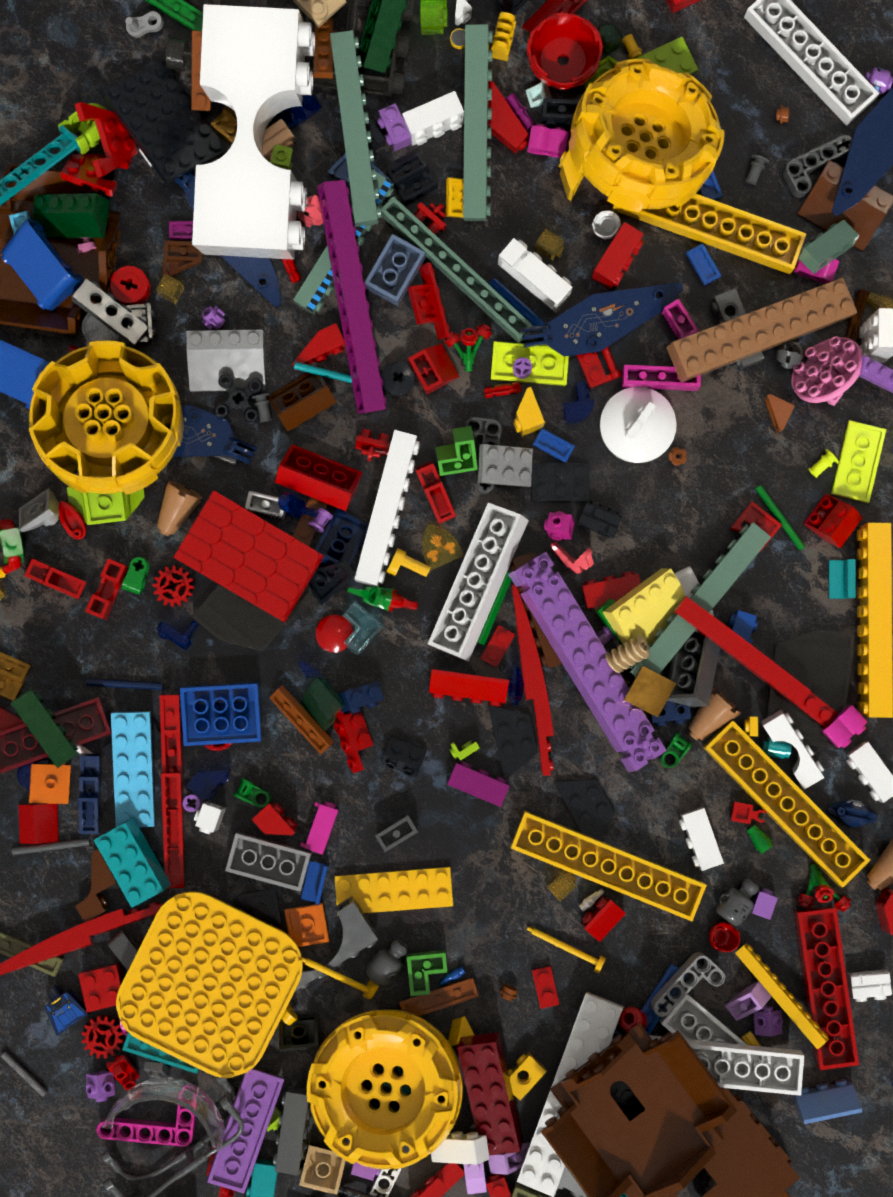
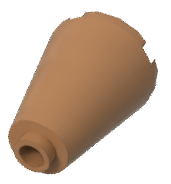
M169 481L166 484L157 527L161 534L169 536L176 533L200 504L203 497L192 489L188 490L184 488L185 485L174 481Z
M712 687L709 706L699 707L688 727L690 729L689 734L695 740H704L741 713L740 710H734L736 706L721 692L719 694L715 693L716 688Z
M893 839L867 875L869 879L867 883L874 890L877 888L882 890L893 884Z

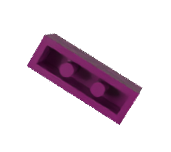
M463 761L460 764H455L447 785L496 806H502L510 785L506 784V779L496 776V779L489 777V772L480 768L477 772L471 769L472 765Z

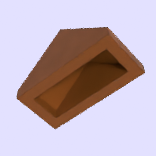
M769 394L764 400L776 434L784 430L795 405Z

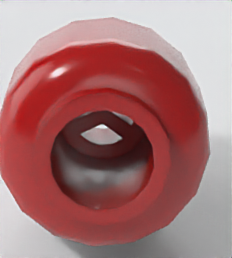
M628 1007L622 1011L619 1023L626 1032L639 1023L645 1029L647 1026V1016L636 1007Z

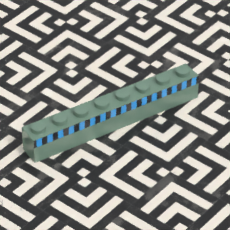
M376 172L377 180H373L374 188L378 187L379 199L375 200L376 206H380V209H382L384 202L392 197L395 189H393L394 184L392 181ZM352 205V206H351V207H352V215H351V216H352V222H353V224L355 225L353 205ZM355 225V239L359 248L365 240L363 236L366 231L370 232L374 225L360 227ZM328 246L324 249L293 299L295 304L313 315L322 310L325 304L323 300L326 296H330L335 288L333 286L334 280Z

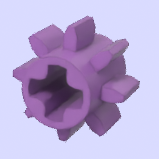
M209 306L203 311L201 315L203 320L201 322L209 330L212 328L217 330L225 322L223 318L225 313L217 306L214 308Z

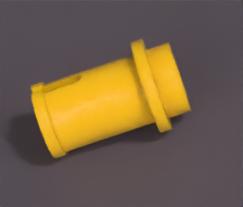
M632 34L622 39L629 53V58L635 59L642 55V49L638 47Z

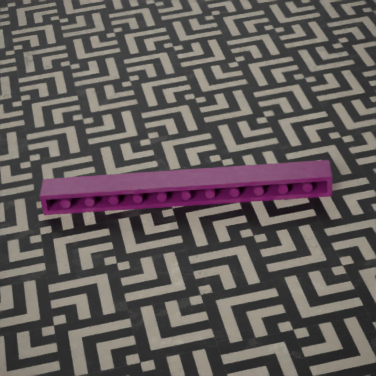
M345 180L323 182L317 185L357 413L364 414L385 410L386 397L383 395V380L379 373L380 362L376 356V341L372 334L373 323L369 317V302L366 300L365 295L366 284L362 278L363 267L359 261V245L355 239L356 228L352 222V207L348 199L349 189Z

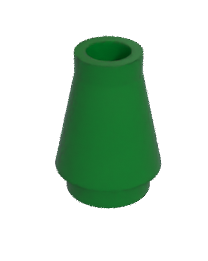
M757 825L747 830L756 851H759L761 854L774 846L771 842L772 839L759 829Z

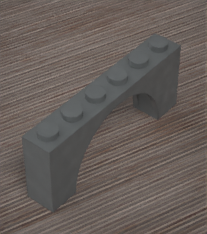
M353 896L336 906V912L342 923V934L337 947L328 957L317 962L330 969L340 967L343 961L356 957L362 949L372 947L378 940L377 932ZM303 965L301 979L295 991L306 988L311 981L316 978L320 979L326 974Z

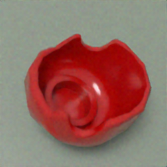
M718 922L711 927L708 936L713 948L720 952H732L738 948L740 943L739 930L727 922Z

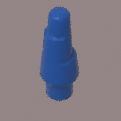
M461 966L453 969L439 981V985L444 986L452 980L455 981L461 978L466 973L464 967Z

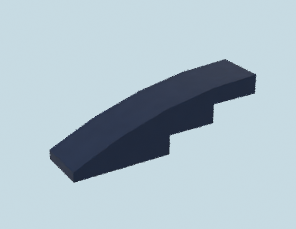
M81 753L80 795L78 797L79 834H99L101 754Z

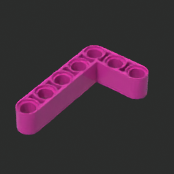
M187 1085L180 1092L176 1123L106 1117L98 1125L97 1134L100 1138L108 1140L187 1146L195 1135L199 1098L198 1089L193 1085ZM191 1092L193 1099L187 1100L184 1093ZM182 1112H189L192 1118L189 1120L183 1118ZM103 1124L110 1125L112 1131L106 1132L103 1129ZM128 1126L131 1129V1133H124L122 1127ZM142 1128H148L151 1134L149 1136L144 1135ZM161 1130H168L170 1137H163ZM180 1132H188L190 1138L183 1139Z

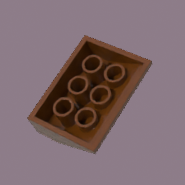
M829 160L797 215L826 232L833 223L838 224L844 219L859 234L853 247L863 252L891 207L893 196L873 186L858 204L838 216L834 215L832 208L844 168Z

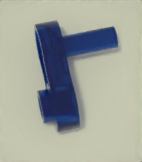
M285 492L278 499L280 510L288 512L292 517L300 518L303 514L312 517L318 515L317 510L306 507L305 501L298 499L295 494Z
M192 621L184 633L181 634L168 624L160 622L156 627L157 635L164 640H171L184 650H188L192 644L189 637L198 627V624Z

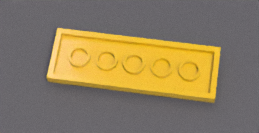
M450 867L335 876L337 905L353 896L363 913L453 906Z

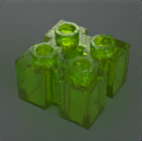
M420 0L421 35L444 34V27H447V0Z

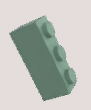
M844 219L838 224L833 223L827 232H821L813 242H807L801 248L802 253L798 259L815 274L853 247L859 234Z

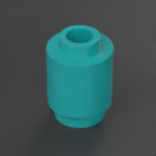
M768 737L762 743V750L768 757L789 758L791 744L785 741L773 742Z

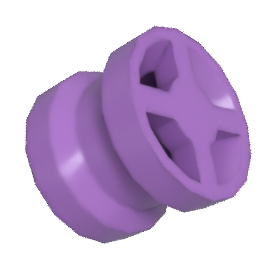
M523 357L514 362L513 374L517 378L525 379L531 374L532 364L530 360Z

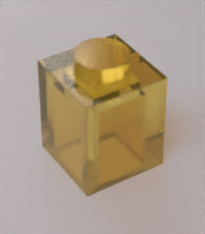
M545 228L537 240L534 249L554 261L555 257H560L565 249L563 246L564 239Z
M164 274L156 292L159 296L176 304L185 287L182 282Z
M562 870L546 887L561 902L577 887L574 883L577 879L570 872L565 873Z

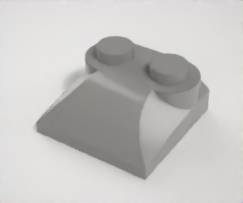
M49 488L19 508V530L21 532L33 530L43 524L45 526H52L59 520V502Z

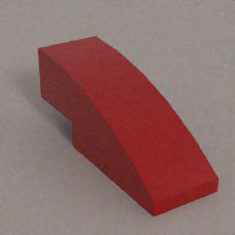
M430 461L414 468L438 523L440 524L456 517L433 462Z
M33 558L30 559L23 574L27 578L78 600L86 584L81 579Z

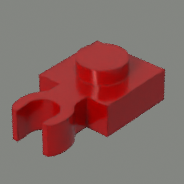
M733 801L730 821L751 824V819H755V821L763 823L765 820H759L758 814L766 813V811H753V805Z

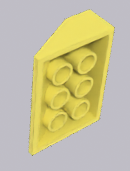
M661 568L604 610L603 614L623 646L626 641L631 644L630 639L632 638L637 640V635L639 634L644 637L647 644L650 643L652 645L656 640L654 635L660 628L664 630L667 627L668 623L666 621L673 613L676 615L674 611L685 598V595L672 569Z

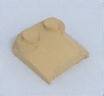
M293 0L318 28L347 3L346 0Z
M309 1145L299 1185L337 1195L346 1160L333 1151Z

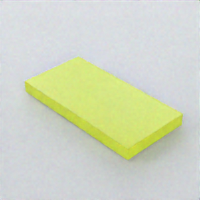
M494 341L491 380L566 386L569 356L564 357L547 345L524 348L522 343ZM524 357L530 360L532 371L527 378L519 379L513 374V365L517 359Z
M851 420L848 421L831 495L864 503L870 502L887 429Z

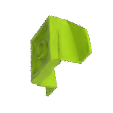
M67 487L68 502L79 510L87 525L126 521L145 497L144 488L126 495L124 492L115 494L88 492L85 494Z

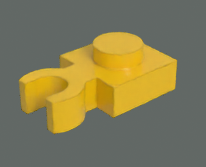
M747 717L745 719L744 732L748 736H758V717Z

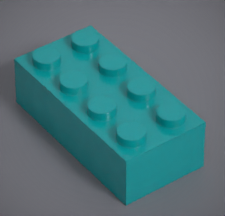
M134 817L94 839L97 848L131 908L163 892L171 885Z

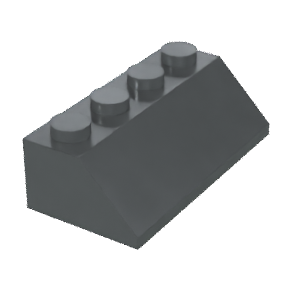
M697 629L672 658L668 679L677 684L667 701L691 707L709 706L720 647Z
M291 1088L283 1095L282 1105H284V1110L279 1118L281 1131L276 1138L278 1152L275 1153L273 1165H276V1172L298 1176L303 1171L308 1147L311 1144L314 1123L310 1102H307V1088Z

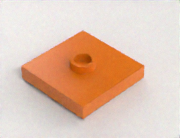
M31 764L29 803L69 804L71 765H62L57 769L53 764Z
M323 903L284 910L288 935L295 941L298 947L329 942Z

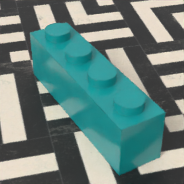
M256 1159L251 1173L252 1183L247 1186L246 1196H275L278 1172L275 1171L276 1165H273V1161Z

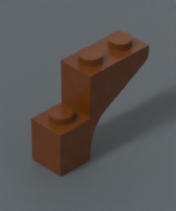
M99 849L92 853L90 893L81 903L75 905L84 923L108 910V901L104 895L101 896L100 892L117 883Z

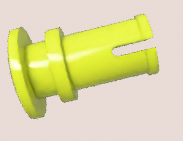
M825 449L827 454L821 455V459L808 469L815 478L828 467L831 468L833 462L839 463L837 457L828 449Z

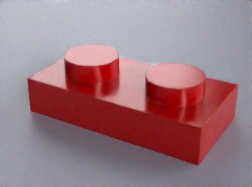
M498 625L480 659L497 668L515 634Z
M551 966L532 969L540 1009L559 1005Z

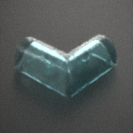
M356 601L342 615L356 627L354 632L344 642L356 655H359L384 627L383 624Z

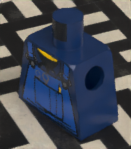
M57 985L46 991L52 1002L45 1006V1010L57 1036L91 1013H87L85 1003L71 989L62 994Z

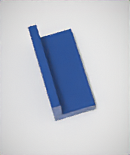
M310 860L301 899L315 902L317 905L320 904L329 868L328 864Z

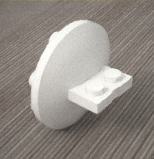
M631 387L616 393L607 402L600 418V433L606 447L616 457L631 463H645L658 458L670 447L676 433V417L672 406L660 393L649 388Z

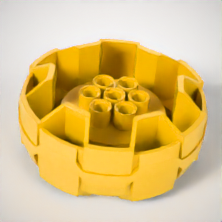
M640 58L617 62L613 69L608 70L588 85L574 112L571 123L569 151L577 172L583 173L594 187L608 196V202L623 209L640 212L642 209H662L674 205L679 207L685 204L709 178L723 147L724 130L721 129L716 111L710 102L712 95L689 73H677L650 61V59Z
M89 342V346L74 350L60 358L57 362L51 361L34 383L32 388L34 394L29 410V432L34 446L45 465L62 482L85 494L88 492L100 494L124 492L126 495L137 492L158 479L157 474L171 460L177 446H181L184 419L180 398L174 383L160 363H157L154 359L136 349L126 347L123 342ZM100 397L97 402H92L93 398ZM115 397L120 398L117 402H111ZM83 413H89L87 417L81 418V415ZM103 413H109L106 418H100ZM123 413H128L126 418H120ZM92 429H98L95 434H89ZM112 429H118L115 434H109Z
M383 1009L368 1011L342 1023L322 1043L309 1070L307 1102H310L313 1119L320 1133L325 1137L324 1142L338 1156L351 1164L357 1162L369 1168L400 1169L412 1165L434 1152L454 1127L463 1098L461 1066L448 1039L446 1040L444 1035L425 1019L401 1010ZM359 1031L361 1033V1037L357 1036L355 1033ZM377 1063L384 1067V1072L381 1074L375 1071ZM395 1066L402 1067V1076L394 1073ZM364 1080L371 1081V1090H367L364 1088ZM324 1081L326 1087H321L320 1082ZM384 1082L391 1084V1092L383 1090L382 1085ZM402 1085H409L411 1094H404ZM373 1098L379 1100V1108H374L371 1105ZM391 1101L399 1103V1110L395 1111L391 1108ZM344 1138H348L350 1140V1144H347L344 1141ZM403 1146H408L409 1152H405Z

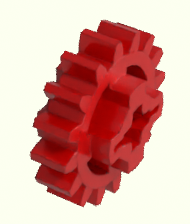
M174 565L172 570L169 567H165L166 572L158 571L161 576L154 577L157 584H152L153 587L157 588L153 592L154 595H159L157 600H164L163 605L165 606L170 602L171 607H175V603L181 607L182 601L188 603L187 596H193L190 589H195L194 586L190 585L194 579H188L190 573H183L184 568L182 567L177 571V567ZM173 574H178L184 579L177 580ZM166 577V582H165V584H164L163 586H161V585H162V581H163L164 578ZM172 582L175 584H179L175 587V591L169 589V587L172 586ZM186 587L184 594L181 595L182 589ZM170 593L174 599H168L164 594Z
M99 1015L97 1021L92 1018L90 1020L91 1025L86 1024L84 1026L87 1031L81 1033V1035L85 1036L81 1043L87 1044L84 1050L90 1049V1056L96 1053V1057L99 1059L103 1054L104 1058L107 1059L109 1053L113 1056L116 1054L115 1049H121L118 1043L124 1042V1039L120 1037L123 1035V1032L119 1031L120 1024H115L116 1018L110 1021L109 1015L105 1016L104 1019ZM102 1024L108 1025L110 1028L103 1027ZM91 1031L94 1033V1037H93L92 1040H91ZM115 1033V1042L113 1044L112 1035ZM105 1034L106 1038L101 1040L99 1037Z

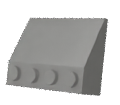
M263 330L186 331L190 392L227 391L218 383L219 377L224 373H228L233 377L234 384L238 388H245L252 378H259L263 382L262 390H266L265 333ZM223 378V383L229 384V379ZM253 382L252 387L254 389L259 388V384L257 382Z

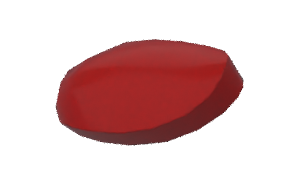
M61 501L59 503V518L63 528L76 540L84 538L86 523L82 514L70 502Z

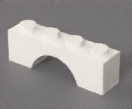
M781 709L761 721L773 742L785 741L797 749L798 759L792 770L804 790L824 778L822 774L824 768L819 761L815 762L812 758L814 753L810 746H805L801 741L804 737L799 729L794 730L791 724L794 722L788 712L784 714Z

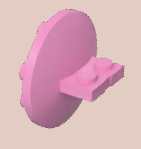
M838 336L807 348L802 356V359L805 356L808 358L806 363L801 362L793 366L792 388L797 396L806 402L820 403L827 401L828 404L835 406L843 393L853 385L860 375L861 356H864L861 348L855 341Z

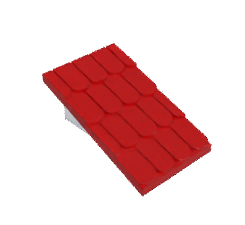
M213 490L190 528L189 533H187L175 553L174 558L285 623L324 556Z

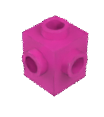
M550 512L549 518L545 520L544 529L553 540H571L575 521L572 515L565 512Z

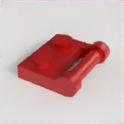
M608 347L603 349L602 353L611 373L609 375H605L596 352L576 355L590 389L622 376L620 370H617Z
M751 501L730 529L739 533L743 528L741 526L743 521L749 525L755 523L772 538L782 524Z

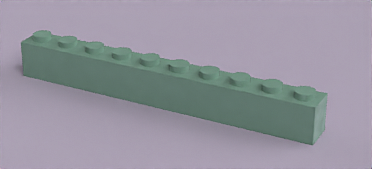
M488 24L465 25L464 221H487V216H491V204H487V197H491V185H488V177H491V166H488V158H491L492 151L491 146H488V139H492V127H488V120H492V108L488 107L489 100H492V89H489V81H492V69H489V62L493 61V51L489 50V43H493V31H489Z
M353 30L330 33L356 227L379 224L378 218L382 217L380 206H376L375 200L379 199L378 187L374 188L373 180L377 179L375 168L371 169V161H374L373 149L369 150L368 143L372 141L370 131H366V124H369L368 112H364L363 105H367L365 93H361V86H364L363 74H359L358 67H362L360 55L356 56V49L359 48L358 36L354 37Z
M394 196L383 206L381 217L413 246L426 252V258L515 341L520 343L522 336L530 333L521 332V328L533 327V325Z
M755 523L749 526L746 524L741 529L739 539L737 541L733 539L727 546L729 551L726 555L721 554L715 561L717 566L713 570L709 569L703 576L705 579L701 585L697 583L691 590L693 595L690 599L710 613L771 538ZM673 613L666 621L668 623L667 627L664 630L660 628L654 635L656 640L653 644L648 643L649 657L630 666L631 670L629 673L636 678L643 665L660 674L696 629L678 614L675 615Z

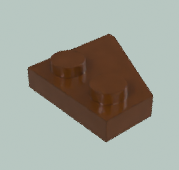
M165 240L163 278L171 277L203 263V253L194 247L192 242Z

